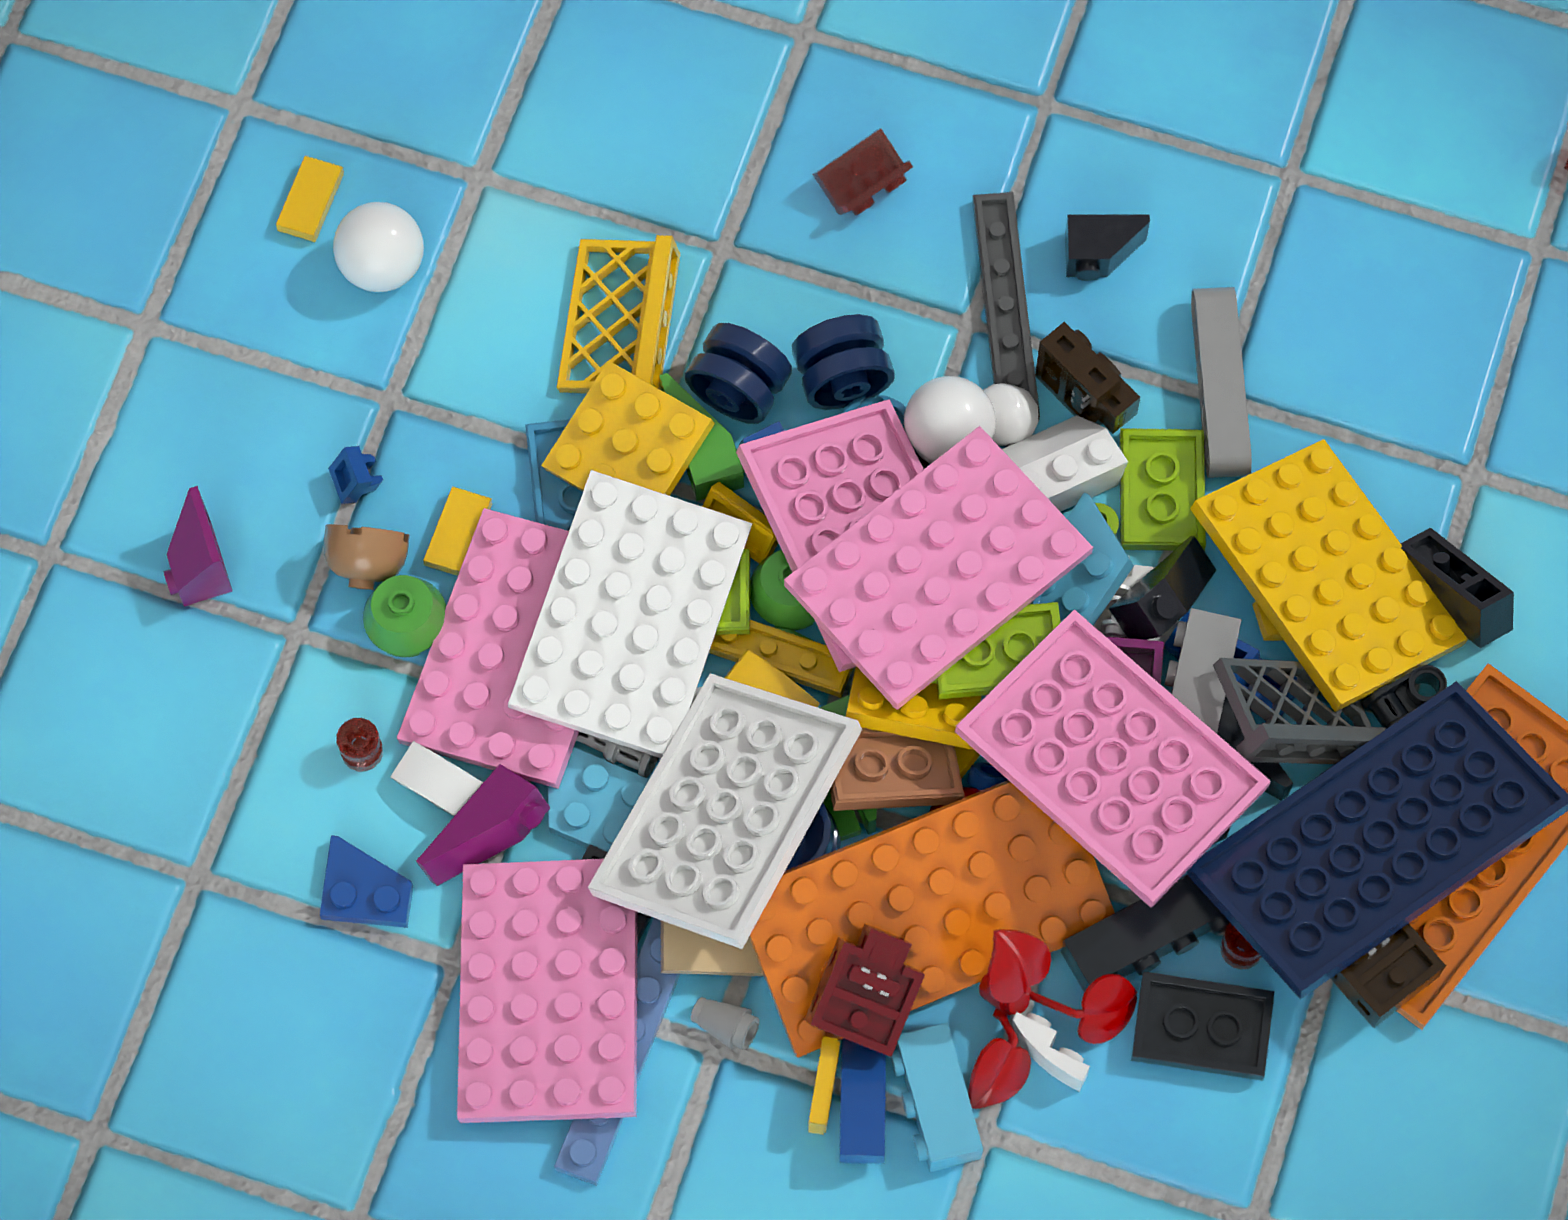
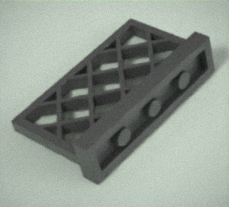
M1220 658L1213 664L1245 737L1236 746V749L1248 762L1336 764L1386 730L1383 727L1371 726L1360 700L1337 712L1327 707L1317 699L1318 693L1322 697L1324 696L1300 662ZM1234 673L1250 684L1248 689L1236 680ZM1264 674L1280 685L1279 691L1262 678ZM1294 676H1298L1311 687L1310 691H1307L1293 679ZM1256 691L1273 703L1271 708L1255 696ZM1287 692L1304 704L1302 709L1286 697ZM1250 709L1253 710L1256 714H1258L1261 718H1263L1266 722L1262 724H1256L1250 712ZM1280 709L1297 723L1290 724L1279 715ZM1311 711L1324 720L1327 725H1321L1310 716ZM1341 712L1352 720L1354 726H1351L1340 717Z

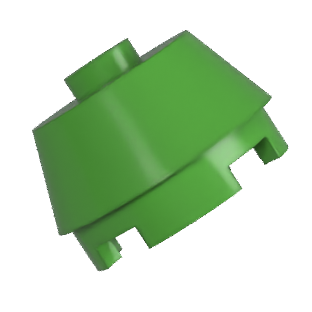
M779 550L766 557L754 570L750 580V599L757 613L770 624L781 628L801 630L813 625L815 620L784 586V579L792 574V571L783 551Z
M408 575L393 576L383 581L367 599L363 611L364 628L369 639L388 654L397 657L418 656L420 652L432 646L434 639L441 631L445 618L446 603L442 594L431 583Z

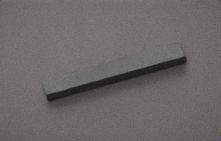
M1014 192L973 195L972 202L993 384H1011L1027 390L1038 405L1039 420L1040 411Z

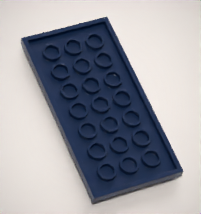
M1456 681L1202 855L1187 870V875L1301 1000L1568 811V793Z

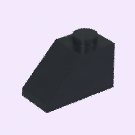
M1150 214L1067 215L1065 229L1066 277H1076L1083 281H1091L1099 277L1109 276L1147 240Z

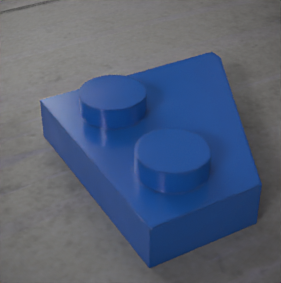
M331 835L320 908L321 920L408 928L413 892L412 881L339 836Z

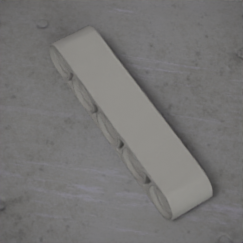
M1234 287L1192 289L1191 312L1202 430H1204V455L1207 477L1247 476L1251 474L1252 456L1236 291Z

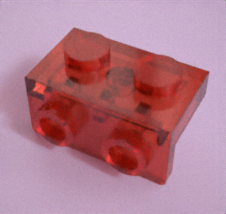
M880 128L812 175L839 215L852 210L856 216L875 203L872 198L874 194L883 188L889 193L906 182L907 178L904 173L914 166L910 160L905 162L901 160Z

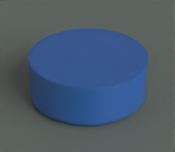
M982 762L971 765L967 777V783L981 791L1008 780L991 764Z

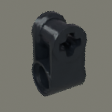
M1423 665L1395 682L1384 685L1374 691L1362 702V706L1365 710H1371L1380 725L1387 729L1434 697L1420 695L1415 689L1416 685L1421 683L1429 684L1435 689V695L1447 688V679L1439 668Z

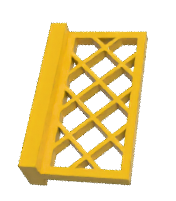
M656 235L655 241L580 239L557 382L559 392L587 394L605 366L603 364L599 367L590 354L607 341L618 352L609 360L610 362L619 365L625 360L632 368L631 373L660 389L659 375L663 374L681 255L672 235ZM590 252L607 253L613 259L596 273L588 267ZM635 254H649L648 264L635 275L624 264ZM620 267L629 279L611 293L602 280ZM586 273H587L588 276H589V278L585 281ZM646 278L644 286L641 282ZM597 285L607 297L588 310L582 303V297ZM637 286L643 293L642 302L628 312L618 300ZM614 304L624 316L605 329L596 317ZM580 310H581V311L584 313V315H582V316L579 318V316H580ZM640 316L638 323L635 319ZM589 322H592L601 334L582 347L576 340L577 332ZM631 323L638 331L637 338L622 349L613 339V336ZM574 348H576V349L578 350V352L575 353V354H574ZM634 353V359L632 360L629 356ZM584 359L595 370L583 381L570 380L571 369Z

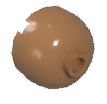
M327 524L324 534V556L328 566L336 575L349 579L348 587L374 590L375 582H383L390 577L398 575L404 566L410 535L378 528L361 527L348 529V525Z

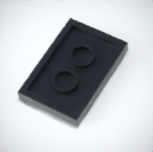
M1143 971L1131 1061L1263 1081L1275 991Z

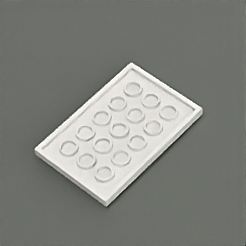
M591 470L508 702V708L662 758L691 707L752 523Z
M710 673L589 884L588 889L591 894L597 898L743 949L859 737L862 728L858 720Z

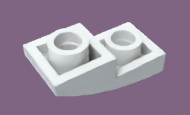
M415 741L412 742L390 776L402 786L429 800L452 816L458 813L483 784L482 781Z
M1017 1012L1013 1019L1012 1027L1018 1036V1043L1050 1075L1080 1092L1090 1068L1089 1065L1083 1063L1084 1058L1067 1048L1061 1047L1059 1051L1052 1048L1057 1031L1050 1028L1051 1023L1048 1020L1033 1013H1028L1027 1016H1024Z

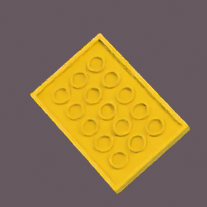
M1325 439L1195 500L1190 508L1335 712L1368 696L1382 686L1393 683L1416 668L1427 665L1464 646L1468 641V638L1458 627L1455 620L1450 616L1430 586L1401 549L1402 545Z

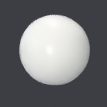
M370 202L354 208L341 220L335 232L333 252L339 270L353 285L366 291L387 292L403 286L416 274L422 262L424 242L419 226L405 210L386 202Z
M957 376L938 377L920 386L911 396L904 414V430L915 453L930 464L980 426L992 439L996 428L994 407L987 394L977 384Z

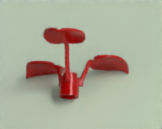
M1009 929L994 930L993 951L988 971L980 982L979 993L983 999L996 1007L993 1016L1002 1024L1008 1036V1041L1003 1038L992 1039L980 1052L972 1071L968 1089L971 1107L973 1109H980L1010 1099L1021 1090L1029 1076L1031 1068L1030 1054L1023 1047H1016L1018 1036L1007 1018L1008 1015H1016L1017 1012L1023 1013L1027 1009L1030 1000H1033L1073 1018H1081L1078 1025V1036L1088 1043H1104L1116 1037L1126 1027L1134 1013L1137 1003V991L1132 984L1118 974L1102 975L1095 979L1086 989L1082 997V1009H1073L1031 990V986L1040 983L1049 972L1051 953L1047 945L1037 937L1026 932Z

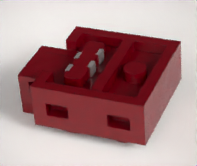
M867 924L864 925L857 944L838 937L804 1020L814 1027L892 1057L925 977V974L919 969L904 964L912 944L905 939Z

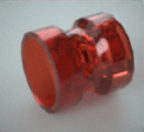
M352 718L345 721L339 727L336 734V743L344 763L350 769L358 772L375 768L383 756V745L376 726L370 720Z
M1230 922L1226 927L1220 945L1221 955L1231 967L1240 970L1250 969L1257 965L1262 957Z

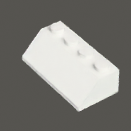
M1077 415L1002 449L1060 512L1076 505L1084 492L1092 498L1118 486L1128 463L1107 428Z

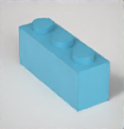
M948 1022L901 1034L896 1049L890 1058L895 1076L903 1075L906 1083L907 1092L901 1093L907 1119L915 1117L919 1134L913 1135V1142L918 1160H927L930 1172L980 1160L983 1147Z

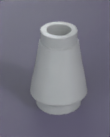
M704 997L698 999L691 1013L692 1022L697 1023L701 1028L732 1050L737 1047L746 1050L754 1040L759 1027V1018L752 1015L751 1009L711 999L708 1000Z

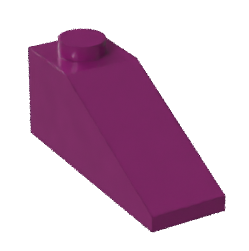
M499 764L416 862L430 881L438 886L463 873L464 864H480L523 841L530 831L541 823L550 807L536 786Z

